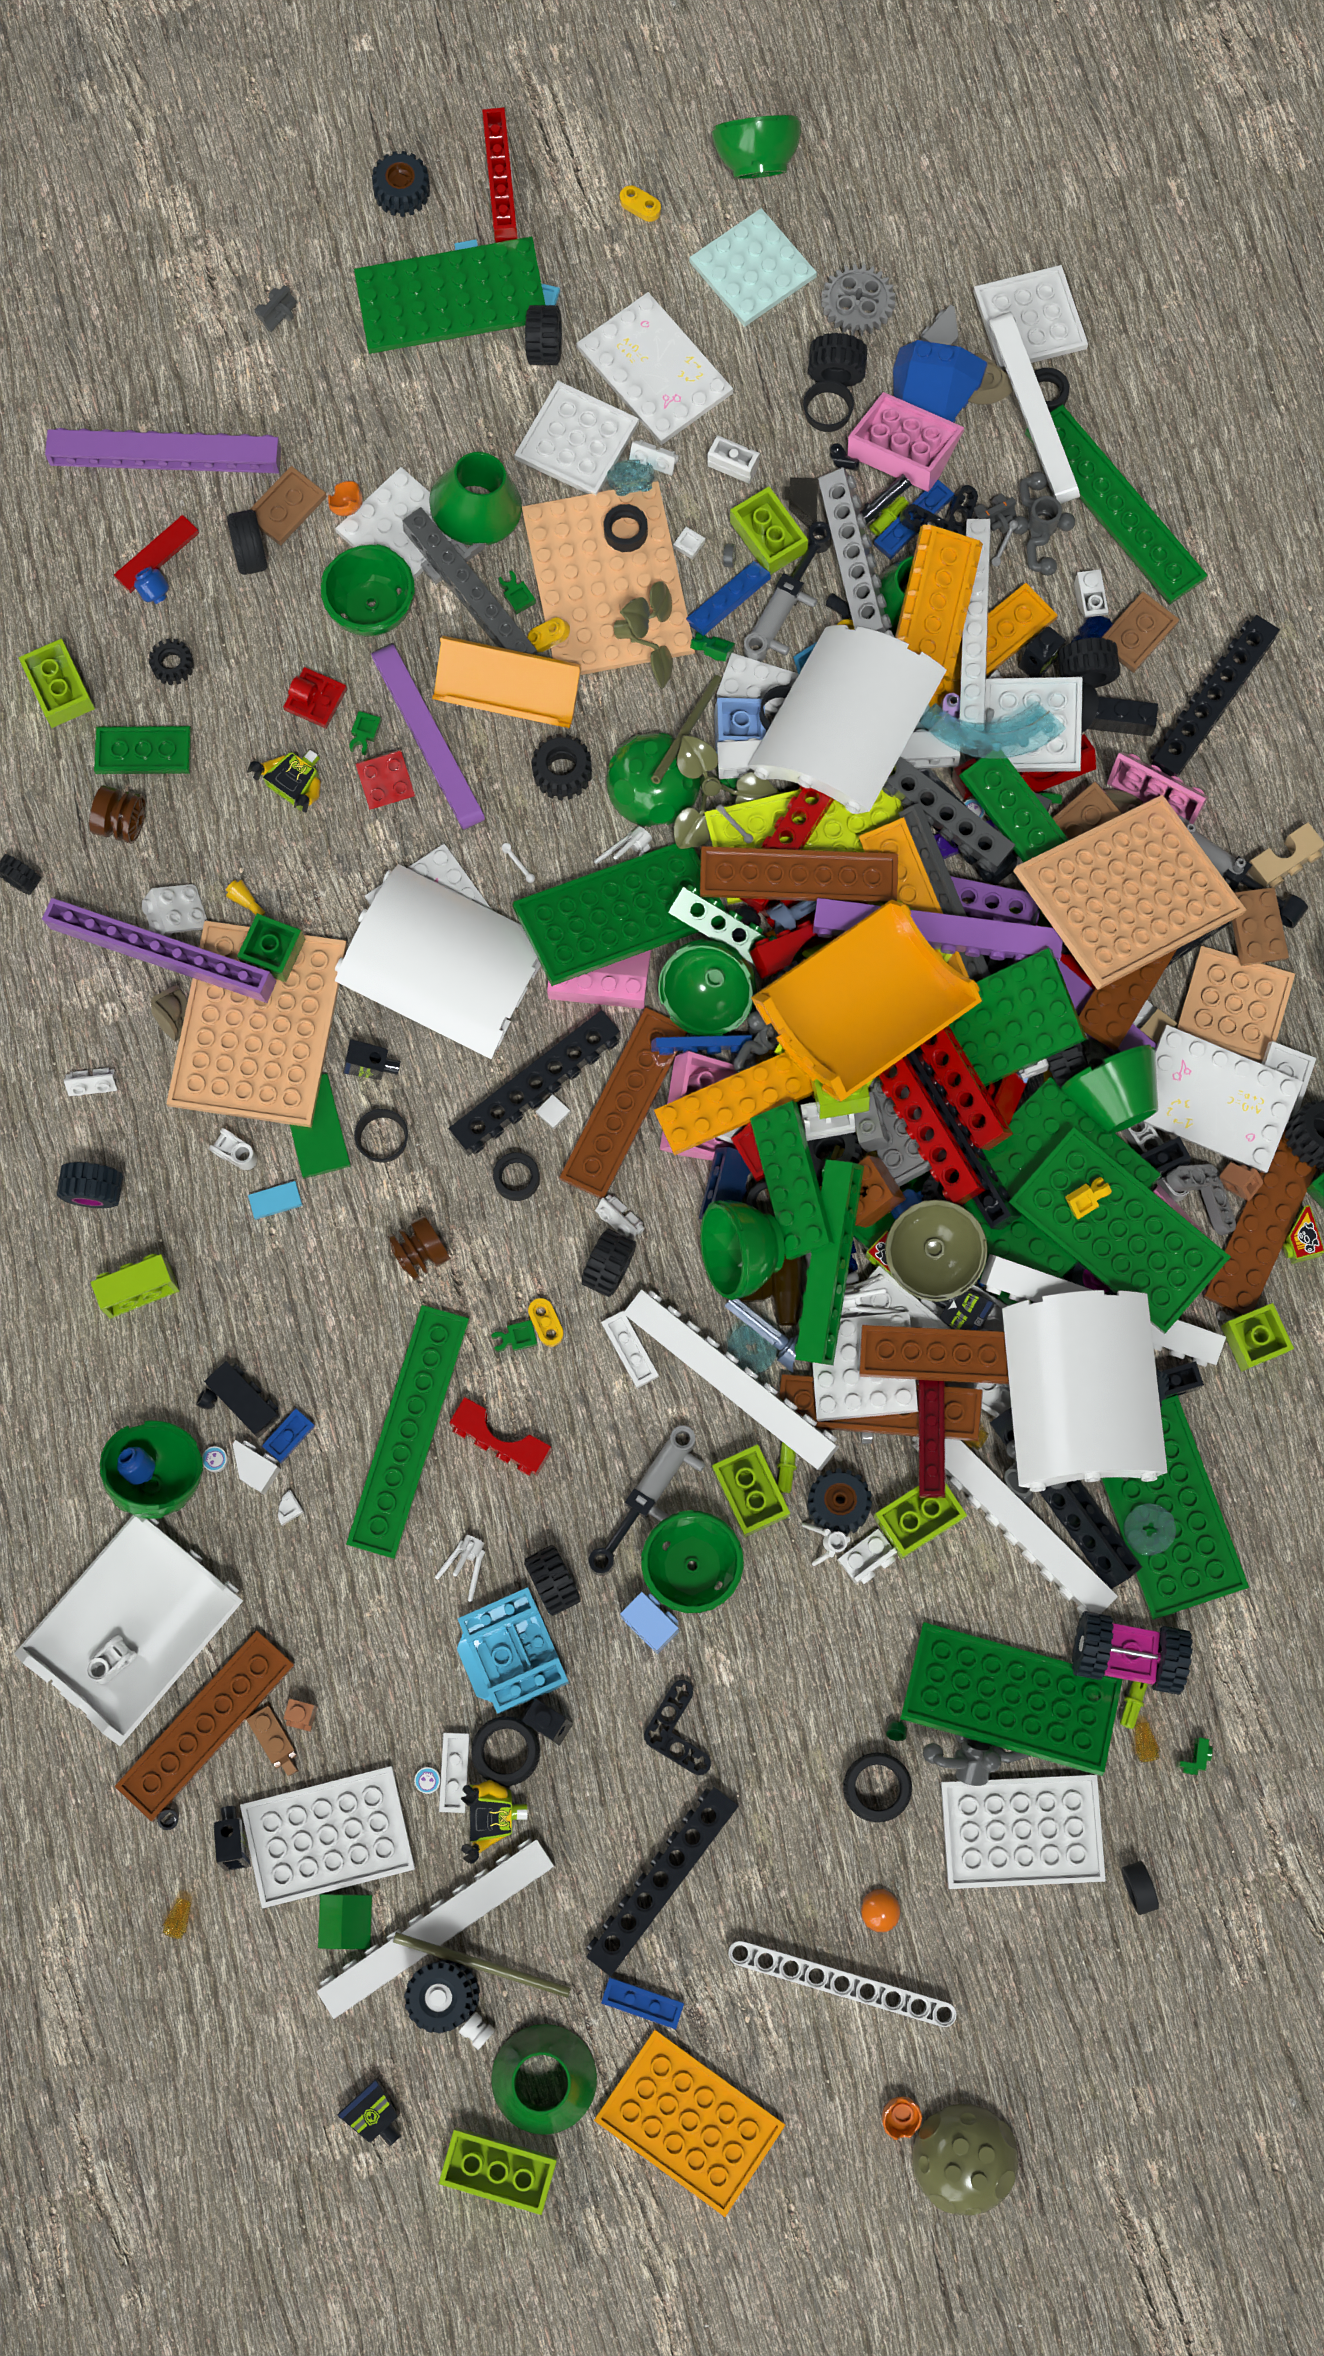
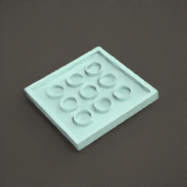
M762 208L689 257L690 264L744 327L817 277V272Z

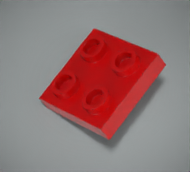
M304 667L300 676H295L290 684L289 696L283 706L284 711L327 729L347 691V686Z
M401 749L355 763L369 810L415 796Z

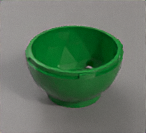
M794 115L751 117L717 124L713 127L714 130L711 134L717 154L723 163L733 171L734 179L764 178L788 172L787 165L793 158L799 145L801 121H799L798 116Z
M379 544L362 545L347 549L325 568L321 578V598L324 608L332 620L342 629L364 637L386 634L398 627L408 615L415 596L414 578L408 564L396 552ZM398 588L401 589V593L399 595L396 591ZM371 602L376 603L373 607L368 606Z
M719 1200L708 1205L702 1219L700 1231L701 1254L707 1276L716 1292L722 1297L736 1300L749 1296L761 1288L773 1273L778 1272L782 1268L785 1258V1245L781 1228L771 1214H763L756 1208L742 1202Z
M681 1511L665 1518L652 1529L645 1541L641 1554V1569L646 1585L660 1603L683 1613H702L713 1610L723 1604L735 1592L744 1569L743 1551L734 1531L723 1520L702 1511ZM669 1542L670 1546L666 1551L663 1550V1545ZM691 1561L697 1563V1569L694 1571L689 1570L687 1567ZM721 1582V1583H722L721 1588H720V1589H715V1587L718 1585V1583Z

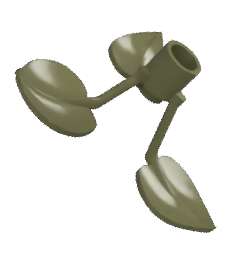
M658 581L653 584L650 590V605L654 611L650 614L649 604L645 598L638 597L633 599L620 611L626 620H617L615 622L614 634L617 639H631L632 643L637 642L654 649L651 653V667L660 689H663L669 681L673 669L671 653L666 646L659 648L657 644L639 639L646 636L649 629V619L657 615L660 622H665L672 612L670 591L664 582Z
M689 735L682 737L677 755V766L679 771L688 778L695 779L703 774L700 779L703 794L699 813L694 808L687 807L678 814L675 820L674 839L680 849L701 846L710 839L706 819L703 816L708 796H715L723 789L733 795H737L735 804L777 795V789L768 779H760L754 772L745 773L738 779L736 784L737 790L721 784L715 774L707 773V771L715 769L718 764L716 751L704 740Z

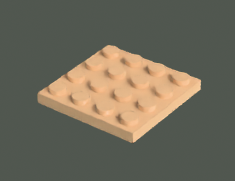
M1201 946L1176 1029L1255 1062L1262 1063L1268 1043L1271 1041L1276 1042L1295 973L1261 963L1241 966L1238 956Z

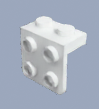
M193 884L152 888L142 900V910L147 916L149 931L166 937H170L175 932L202 930L204 921H207L197 888Z

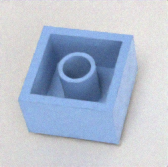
M717 697L714 709L716 754H718L717 742L725 740L747 741L751 738L762 740L764 738L766 730L762 726L759 717L762 699Z
M641 1592L620 1613V1616L658 1655L679 1633V1628L677 1627L678 1620L668 1611L664 1614L659 1609L660 1603L653 1595L649 1593L646 1596Z

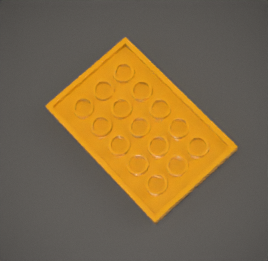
M654 2030L594 2119L596 2123L724 2217H726L786 2125L657 2030Z

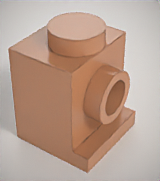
M1232 1162L1224 1167L1219 1176L1227 1191L1247 1201L1251 1200L1264 1183L1257 1169L1252 1168L1250 1170L1245 1165L1238 1166Z
M289 1699L283 1718L287 1720L286 1726L311 1732L318 1707Z

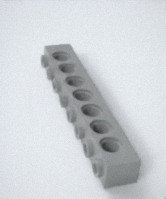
M844 468L819 477L818 481L854 628L856 630L857 627H864L885 633L892 627L888 614H885L884 611L887 604L883 594H880L879 587H882L878 574H875L874 567H877L873 554H870L869 547H872L868 534H865L864 528L867 527L863 514H860L859 508L862 507V504L854 488H857L854 476L852 474L849 475Z

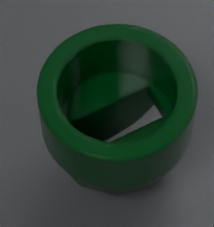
M896 1719L891 1720L887 1726L886 1736L893 1741L905 1740L907 1737L906 1723L901 1719L900 1722L896 1721Z

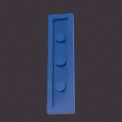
M937 480L929 492L924 491L912 504L918 505L937 515L954 498V493ZM910 512V519L913 521L915 518H913V513ZM899 516L874 541V546L891 560L917 533L906 528L901 523Z
M753 561L689 615L686 620L693 629L704 636L771 579L770 572Z
M752 1035L655 1038L651 1042L652 1052L659 1051V1055H672L674 1051L698 1053V1050H707V1054H718L722 1052L721 1050H731V1053H739L744 1043L752 1040Z

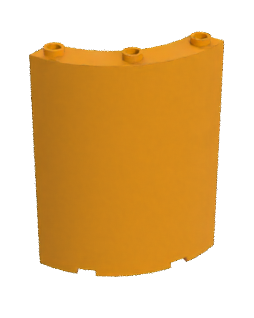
M890 900L751 997L766 1025L771 1023L779 1034L776 1040L794 1063L810 1080L818 1079L823 1084L821 1086L822 1090L840 1102L982 1001L978 993L979 987L977 983L961 975L943 960L941 953L937 949L932 948L914 923L909 907L905 903Z

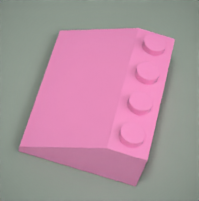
M883 392L849 435L847 456L859 459L860 462L896 478L904 474L912 485L929 492L943 472L964 432V427Z
M1125 752L1118 754L1107 782L1108 785L1119 791L1136 796L1143 803L1163 795L1176 814L1192 824L1195 823L1209 797L1201 789L1190 787L1184 784L1180 778L1169 776L1163 773L1159 767L1148 765L1142 762L1138 756Z
M651 950L551 986L548 980V999L645 1009Z
M690 1051L675 1056L667 1104L737 1074L734 1065ZM662 1132L660 1150L673 1153L664 1132ZM716 1137L677 1155L713 1161L716 1148L730 1147L736 1150L737 1148L734 1143Z

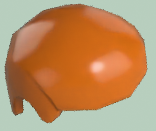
M344 481L337 484L334 495H328L329 508L331 512L338 516L353 515L362 506V492L359 484L354 481Z
M885 1889L871 1891L864 1897L862 1902V1920L867 1928L875 1932H888L897 1925L900 1917L899 1901L893 1893Z
M901 2096L892 2098L884 2106L881 2120L885 2132L894 2140H898L902 2137L911 2138L921 2126L923 2116L919 2105L909 2097Z

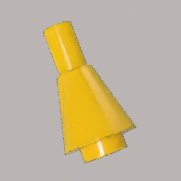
M234 880L226 888L228 892L226 898L249 909L255 915L257 913L260 915L265 914V911L255 902L243 880L239 882Z

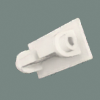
M643 440L632 442L629 461L671 476L673 475L674 465L677 464L679 455H676L675 451L672 452L663 448L656 450L655 445L643 442Z
M110 1067L93 1069V1076H89L88 1070L71 1071L70 1074L65 1075L63 1080L69 1096L117 1091L114 1080L116 1079L115 1069H110Z
M609 1194L605 1199L602 1198L595 1211L617 1233L634 1240L637 1234L639 1235L644 1231L643 1222L632 1212L626 1216L622 1214L627 1210V1207L616 1196L612 1197Z

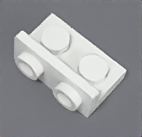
M877 1529L838 1558V1561L855 1584L860 1581L865 1584L876 1576L873 1571L882 1566L885 1569L896 1561L894 1555L898 1551L890 1545L880 1530Z

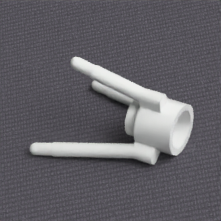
M638 826L633 832L630 831L625 838L596 858L594 863L598 864L621 846L623 847L613 857L615 860L629 848L636 852L640 849L641 852L638 857L644 855L651 848L648 843L652 840V837L644 828Z
M883 1275L846 1286L842 1309H849L850 1313H901L899 1310L858 1306L862 1304V1297L887 1292L886 1288L863 1292L860 1290V1288L883 1280Z
M805 1522L802 1523L803 1527L824 1535L823 1546L827 1552L812 1562L813 1566L820 1564L829 1557H834L835 1552L843 1551L847 1547V1543L850 1542V1537H846L842 1532H831L829 1529H823Z
M466 1535L463 1541L460 1540L457 1548L440 1568L435 1578L439 1579L459 1553L461 1558L453 1572L455 1577L460 1572L466 1559L473 1561L476 1557L468 1595V1601L471 1602L485 1551L482 1550L484 1543L481 1540Z

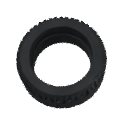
M244 510L229 514L227 516V523L239 573L247 575L265 571L268 566L256 512Z
M510 1716L497 1717L486 1722L476 1733L472 1743V1760L476 1770L487 1781L492 1780L501 1786H513L528 1779L535 1771L540 1759V1743L534 1730L520 1719ZM501 1729H512L519 1732L526 1740L528 1746V1756L524 1765L519 1770L509 1774L494 1771L487 1764L484 1756L486 1741L494 1732Z
M880 1752L863 1755L851 1764L845 1774L843 1781L844 1798L852 1812L863 1820L875 1823L892 1820L899 1816L910 1802L912 1795L910 1774L903 1763L892 1755ZM872 1765H882L894 1772L899 1781L900 1790L896 1801L884 1810L867 1808L860 1802L856 1794L855 1784L858 1775L862 1770Z

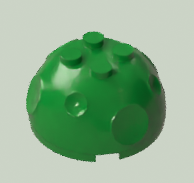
M637 734L620 745L610 760L606 776L609 799L617 812L634 824L645 827L661 824L670 825L675 822L682 810L687 807H693L698 798L700 777L692 779L684 776L678 769L677 755L659 784H655L651 780V777L675 738L668 734Z
M704 939L692 941L681 946L667 960L658 982L661 1005L664 1004L672 1022L684 1031L701 1037L722 1036L738 1028L749 1015L753 1006L751 997L757 993L752 966L748 964L739 952L730 945Z
M149 1420L144 1421V1424L129 1428L128 1425L120 1429L107 1441L100 1458V1476L105 1492L119 1509L138 1518H162L183 1508L198 1489L203 1473L202 1456L194 1438L182 1428L163 1421ZM140 1447L153 1458L155 1470L149 1481L134 1485L129 1483L117 1470L118 1457L127 1448Z

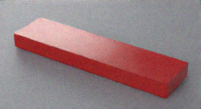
M181 515L114 574L115 579L131 594L135 590L136 574L148 567L159 569L199 534L198 529L186 517Z

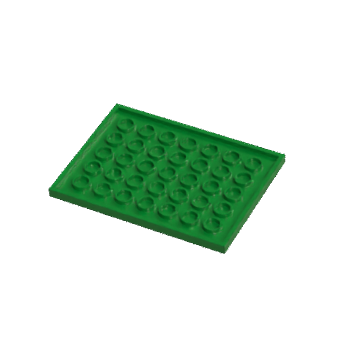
M1049 1077L1013 1114L1008 1125L1013 1134L990 1150L982 1149L1011 1199L1073 1127L1148 1189L1161 1177V1174L1120 1137L1115 1133L1108 1134L1065 1096L1052 1077ZM942 1187L941 1190L939 1191V1194H940L943 1198H945L944 1195H943V1193H942V1190H944V1187ZM973 1198L963 1206L976 1218L985 1233L987 1241L986 1263L989 1254L1060 1279H1063L1078 1263L1022 1215L1002 1230L991 1229ZM1001 1291L1000 1295L995 1294L1007 1306L1019 1303L1009 1299L1010 1293Z

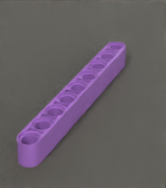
M393 643L371 653L377 669L462 829L466 830L484 821L485 817Z

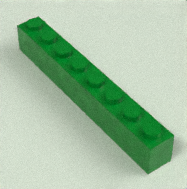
M826 1159L822 1170L823 1182L820 1192L834 1243L811 1252L810 1266L806 1273L807 1286L803 1294V1311L799 1319V1337L795 1345V1360L834 1366L862 1184L863 1165Z

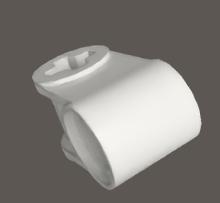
M221 1128L220 1136L214 1145H210L208 1149L218 1157L229 1161L242 1170L254 1168L257 1163V1155L252 1147L228 1130ZM242 1153H250L247 1160H239Z
M120 1635L115 1636L89 1661L86 1673L93 1681L106 1684L122 1669L127 1667L135 1659L137 1653L127 1648L122 1642ZM104 1664L106 1668L104 1675L97 1677L95 1674L97 1667Z

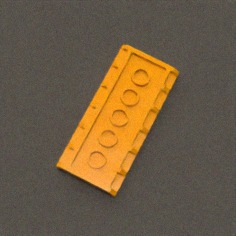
M923 525L920 527L895 638L909 644L907 649L918 655L923 652L947 669L943 678L949 682L953 677L983 543L980 540L943 528Z
M442 635L440 638L441 645L432 699L565 728L571 727L581 674L580 664Z

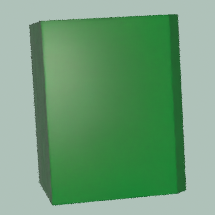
M320 1894L318 1948L370 1949L373 1895Z

